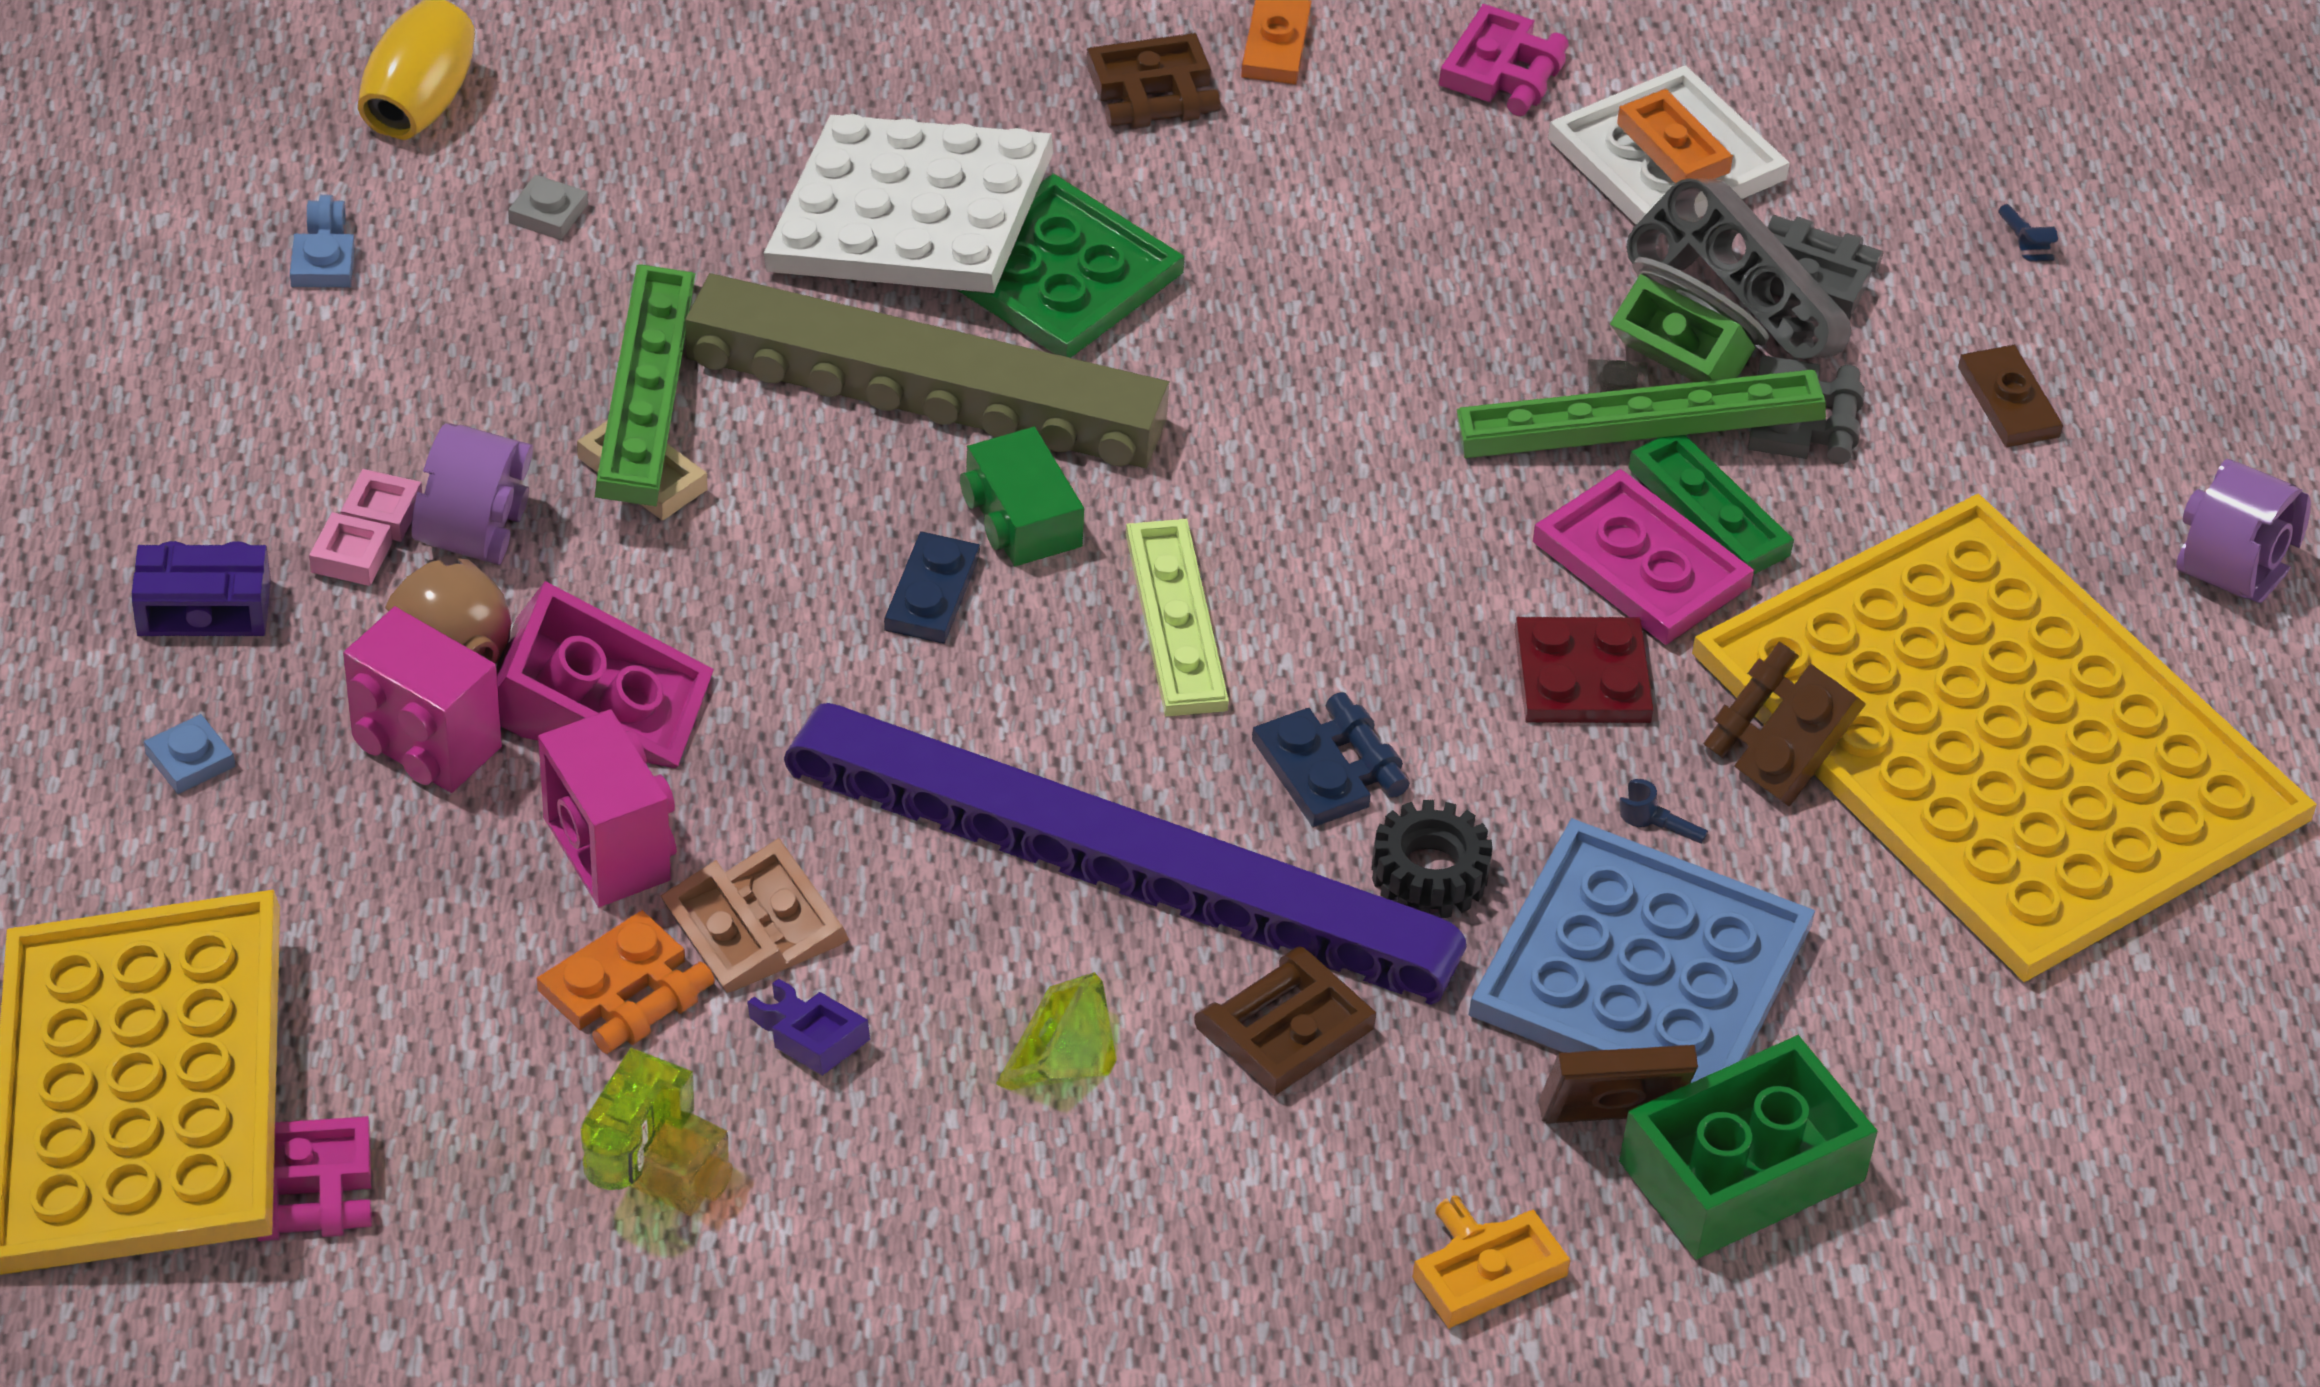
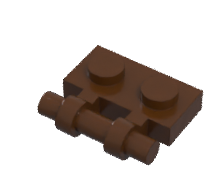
M1196 33L1087 48L1086 66L1100 102L1123 99L1124 101L1106 104L1105 116L1109 127L1131 124L1132 129L1150 127L1151 121L1180 117L1182 122L1200 119V114L1220 111L1221 102L1217 89L1196 90V88L1210 86L1211 75L1210 65ZM1165 92H1172L1173 94L1169 96L1147 98V95Z
M1779 641L1765 661L1758 658L1747 674L1752 678L1730 708L1725 704L1722 706L1713 719L1718 724L1703 744L1724 759L1738 739L1748 745V748L1734 767L1790 807L1865 707L1866 703L1811 663L1794 684L1785 675L1799 658V655ZM1774 693L1783 701L1763 728L1759 730L1750 722L1770 695Z

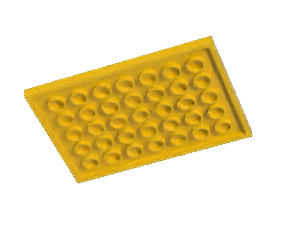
M1979 493L1695 636L1692 654L1736 698L1752 678L1747 673L1757 659L1760 658L1765 661L1780 641L1799 655V658L1785 675L1787 679L1795 684L1811 663L1866 703L1865 707L1814 775L2024 983L2312 821L2317 806L2308 795ZM1772 693L1755 717L1765 725L1783 699Z

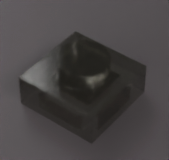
M1588 359L1586 370L1587 394L1649 387L1648 362Z

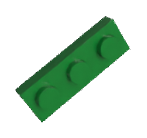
M1686 435L1660 437L1631 451L1628 469L1657 497L1754 569L1753 575L1791 556L1794 539Z

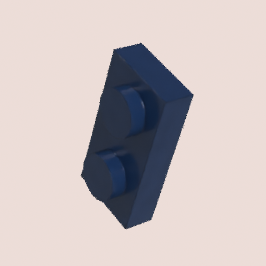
M920 531L885 615L884 630L945 644L979 560L980 544Z

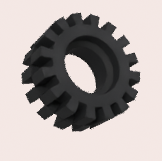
M1423 800L1422 810L1417 811L1413 803L1409 802L1402 805L1400 815L1394 810L1389 812L1385 816L1384 825L1379 824L1377 828L1371 866L1374 886H1381L1380 896L1389 900L1398 897L1397 903L1409 907L1411 905L1417 906L1420 911L1429 914L1430 909H1438L1442 919L1452 917L1453 905L1461 913L1471 909L1472 899L1479 902L1484 895L1485 886L1488 884L1493 846L1492 839L1487 840L1488 830L1485 825L1481 823L1474 826L1476 815L1468 810L1460 817L1456 816L1457 804L1445 802L1443 811L1434 810V800ZM1434 849L1450 855L1456 864L1445 869H1428L1413 863L1407 857L1416 850Z

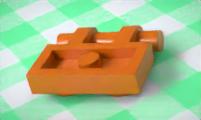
M641 910L537 977V990L579 1030L602 1017L607 1023L594 1030L592 1036L598 1048L603 1053L608 1054L626 1041L634 1045L648 1036L651 1032L650 1026L673 1010L681 1014L698 1002V994L713 985L715 979L709 967L703 962L696 963L684 972L677 969L672 971L685 962V949ZM647 986L654 990V992L637 1003L629 1000L626 1001Z

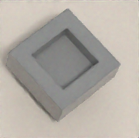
M535 174L508 209L509 223L562 240L588 205V192Z

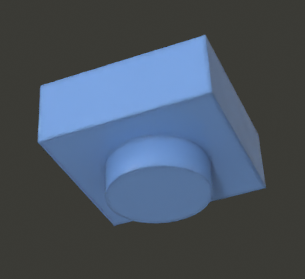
M202 714L144 741L146 755L177 794L235 767L233 752Z

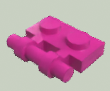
M1483 3L1441 66L1439 85L1487 102L1492 101L1498 90L1511 94L1507 102L1508 110L1516 116H1524L1531 105L1537 106L1547 92L1546 82L1550 75L1555 77L1562 69L1566 61L1565 52L1569 47V41L1561 33H1552L1547 40L1533 36L1535 20ZM1519 60L1528 63L1530 67L1526 69L1515 64Z
M369 1116L275 1122L272 1235L257 1237L258 1242L280 1240V1233L321 1231L322 1237L344 1236V1229L372 1227L371 1199L343 1201V1191L371 1189V1133ZM320 1192V1203L279 1205V1195Z

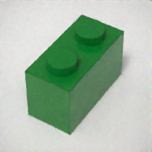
M1035 426L967 445L966 472L960 475L961 491L968 507L971 509L979 507L984 514L986 535L994 550L1004 548L1015 567L1083 546L1084 506Z

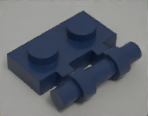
M1345 692L1334 694L1326 702V709L1334 719L1332 721L1321 724L1308 707L1253 727L1252 741L1313 828L1368 808L1370 806L1371 794L1365 786L1379 782L1386 794L1394 798L1406 792L1410 785L1409 780L1401 770L1403 765L1402 759L1390 744H1382L1373 731L1375 726L1374 720L1362 705H1354ZM1351 743L1362 759L1348 763L1338 747Z

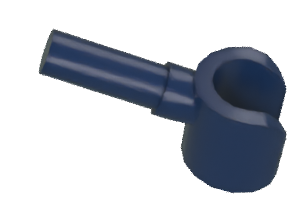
M2004 204L1999 208V214L2018 237L2020 251L2051 250V243L2058 241V233L2055 227H2031L2009 204ZM2053 254L2022 255L2029 262L2054 261L2055 259Z
M1633 779L1628 783L1629 799L1625 797L1619 798L1620 816L1626 823L1636 827H1647L1654 824L1662 829L1664 827L1702 844L1708 830L1658 806L1657 790L1652 782L1644 779Z

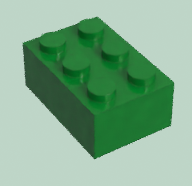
M1796 1035L1628 1111L1619 1162L1691 1255L1697 1260L1864 1182L1878 1130L1803 1039Z

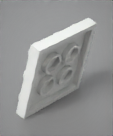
M1686 65L1550 121L1548 139L1636 225L1676 183L1617 124L1619 106L1663 89H1667L1733 155L1730 173L1718 177L1716 180H1721L1729 185L1741 199L1787 180L1790 162ZM1702 191L1699 192L1694 203L1695 212L1699 218L1705 215L1708 206L1707 198Z

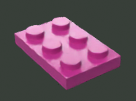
M1618 469L1535 524L1533 543L1627 616L1640 617L1642 627L1665 645L1751 587L1754 569L1622 469Z

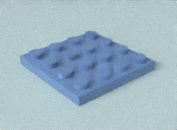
M1571 818L1474 992L1470 1002L1469 1016L1560 1052L1695 1045L1698 1069L1691 1081L1692 1083L1747 1057L1812 927L1815 910Z

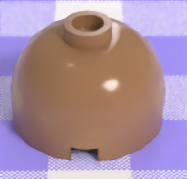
M457 558L461 564L446 566L441 560L429 562L407 576L390 595L385 606L387 611L396 606L495 664L500 660L510 640L512 622L504 594L493 580L468 559Z

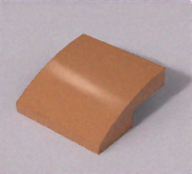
M780 838L774 840L726 872L715 860L660 895L726 993L736 991L849 941L839 920Z

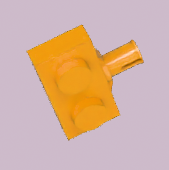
M1453 1195L1450 1202L1446 1198L1439 1203L1435 1214L1441 1219L1454 1239L1445 1248L1414 1261L1412 1278L1448 1329L1568 1276L1571 1259L1534 1209L1504 1222L1478 1224L1463 1204L1462 1199L1458 1195Z

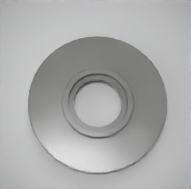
M1639 257L1633 263V269L1637 277L1642 274L1739 323L1753 345H1765L1769 339L1765 328L1754 317L1736 303L1696 278L1667 264L1649 258Z

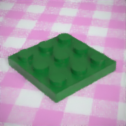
M1053 173L1039 185L994 293L967 290L957 291L1052 353L1071 358L1184 273L1185 256Z

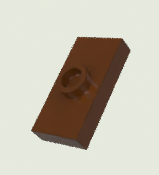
M2015 344L1960 355L1958 368L2005 448L2059 438L2061 436L2063 423Z

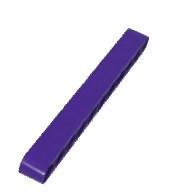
M824 703L816 706L784 756L786 768L795 778L800 779L804 775L824 782L821 786L823 788L856 800L860 796L883 803L880 808L917 821L919 817L942 824L939 828L940 830L977 842L981 838L1001 846L999 851L1035 864L1038 860L1061 867L1058 872L1097 885L1098 881L1121 888L1119 894L1157 907L1160 902L1181 910L1179 915L1211 927L1218 928L1221 924L1242 932L1240 937L1279 950L1281 946L1291 950L1298 946L1303 947L1329 969L1340 972L1344 968L1365 976L1363 981L1399 994L1406 990L1426 997L1425 1003L1430 1005L1441 1000L1467 948L1466 938L1454 924L1440 917L840 705Z

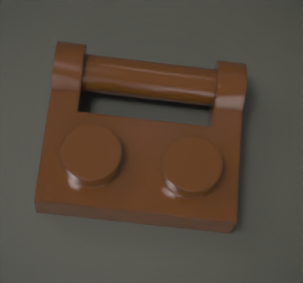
M1299 946L1280 957L1279 967L1220 1005L1213 1002L1195 1013L1194 1016L1196 1028L1216 1047L1221 1046L1274 1096L1374 1030L1376 1012L1308 950ZM1295 987L1301 990V992L1247 1028L1242 1024Z

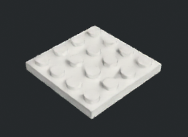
M830 114L764 251L766 271L994 293L1053 155L1052 133L1030 132L1021 128L1006 130L973 127L962 123L948 125L917 122L912 119L890 120L866 118L856 114Z

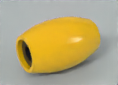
M423 0L399 16L384 32L366 64L358 98L359 114L374 131L401 140L410 139L433 123L450 105L464 82L471 63L474 47L475 28L469 16L462 9L446 0Z

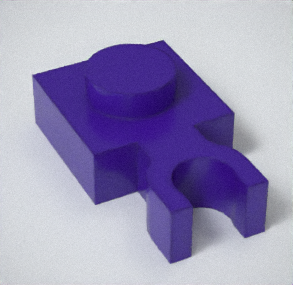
M777 979L772 983L774 999L779 1003L765 1004L756 997L747 1001L750 1019L763 1029L773 1032L775 1048L822 1076L870 1041L868 1019L822 992L817 993L807 1002H804L797 997L796 991L791 985L781 979Z

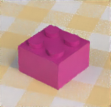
M396 606L343 651L351 732L356 743L365 752L374 756L384 753L401 763L405 771L416 782L423 785H429L433 782L448 792L453 793L502 747L496 664Z
M609 709L538 735L543 818L598 908L671 881L670 857L676 855L677 849L673 833L669 827L668 814L675 811V802L666 779L661 774L653 776L646 765L645 751L635 731L625 732L613 711Z

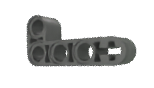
M1689 178L1678 181L1638 222L1628 236L1626 248L1628 258L1632 264L1636 258L1644 257L1684 271L1701 256L1780 345L1794 357L1810 359L1836 356L1845 349L1850 341L1851 326L1845 312L1735 191L1721 180ZM1701 191L1706 196L1708 204L1707 211L1702 219L1697 216L1694 207L1695 198ZM1661 233L1666 236L1669 244L1668 254L1664 260L1660 259L1656 250L1657 239ZM1738 233L1742 235L1746 245L1745 254L1740 261L1735 258L1732 251L1733 239ZM1776 275L1781 278L1784 285L1783 297L1779 303L1773 300L1770 293L1771 281ZM1810 321H1817L1819 325L1815 328ZM1814 335L1819 339L1818 342L1812 340Z

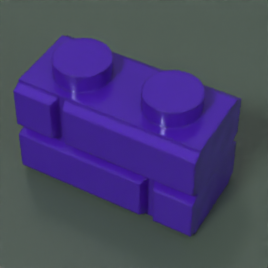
M168 541L160 545H138L131 593L137 636H265L271 587L267 546L249 545L240 541H233L224 545H186L177 541Z

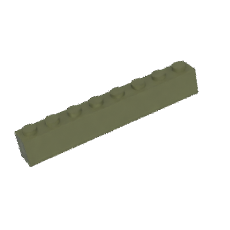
M713 273L708 274L685 319L686 359L697 361L708 369L719 370L727 368L755 375L766 383L782 381L811 388L819 395L825 397L840 395L869 402L875 408L883 411L899 409L927 416L933 422L942 425L957 423L982 429L994 437L1035 426L1048 449L1055 452H1067L1070 450L1100 457L1113 466H1126L1129 464L1147 469L1167 421L1169 381Z

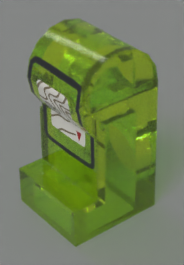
M630 1047L585 1117L580 1129L582 1148L585 1153L582 1159L583 1171L590 1183L598 1188L618 1190L634 1184L641 1177L644 1169V1154L664 1123L682 1130L694 1112L693 1071Z

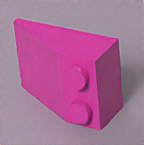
M544 581L515 619L510 632V640L496 666L500 726L522 738L538 741V735L611 709L625 732L633 730L638 735L645 751L647 763L676 769L679 766L714 669Z

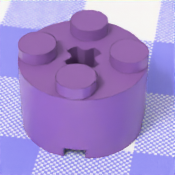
M445 423L433 442L423 472L429 474L425 494L417 492L412 519V538L432 547L501 565L510 540V530L505 529L504 526L507 520L520 522L527 505L529 487L521 485L519 482L525 479L533 455V445L464 425Z
M2231 459L2224 460L2207 492L2197 489L2187 502L2183 513V522L2191 527L2187 541L2181 548L2177 558V570L2242 598L2262 603L2291 568V566L2281 563L2289 544L2300 548L2311 510L2309 494L2302 492V489L2297 488L2291 483Z

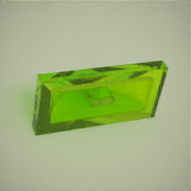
M1095 972L1048 987L996 1082L998 1086L1008 1090H1018L1110 1075L1117 1059L1104 984Z

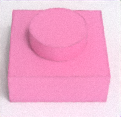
M362 469L340 512L342 515L391 525L392 540L401 542L412 522L417 492L422 493V483Z
M332 512L309 554L311 573L371 586L393 543L391 525Z

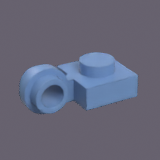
M320 195L319 200H308V234H294L290 266L291 287L351 288L355 242L354 234H344L345 229L343 225L346 222L345 201H334L333 195Z

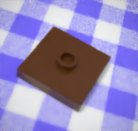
M1695 1045L1558 1053L1538 1100L1542 1121L1550 1124L1627 1119L1628 1111L1691 1083L1698 1069Z

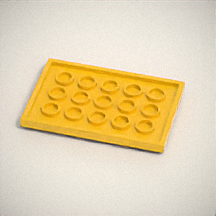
M274 889L7 929L0 1017V1275L272 1235L280 905Z

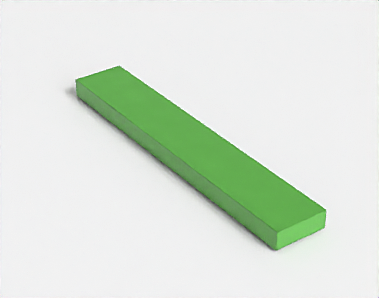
M637 264L596 480L595 498L657 507L686 337L685 319L691 307L696 273Z
M1815 370L1477 405L1457 409V422L1464 458L1826 420V401Z

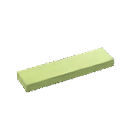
M1177 519L1126 524L1128 548L1165 717L1228 711L1229 700L1188 520Z

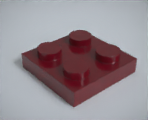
M1516 617L1514 630L1525 723H1651L1654 710L1640 617Z

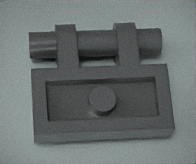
M1773 215L1768 229L1850 319L1869 285L1871 272L1876 273L1880 266L1883 251L1864 245L1862 237L1850 233H1845L1844 237H1840L1814 228V221L1799 216L1792 221ZM1776 275L1771 281L1770 293L1783 297L1784 285L1781 278Z
M1761 355L1758 375L1815 370L1819 378L1820 364ZM1843 365L1838 369L1834 381L1831 383L1819 381L1826 401V408H1833L1832 416L1827 420L1750 428L1748 450L1807 459L1810 443L1828 445L1827 457L1831 462L1836 464L1847 463L1851 458L1852 449L1857 446L1860 437V423L1856 419V412L1861 410L1865 394L1864 386L1860 382V370L1853 365Z

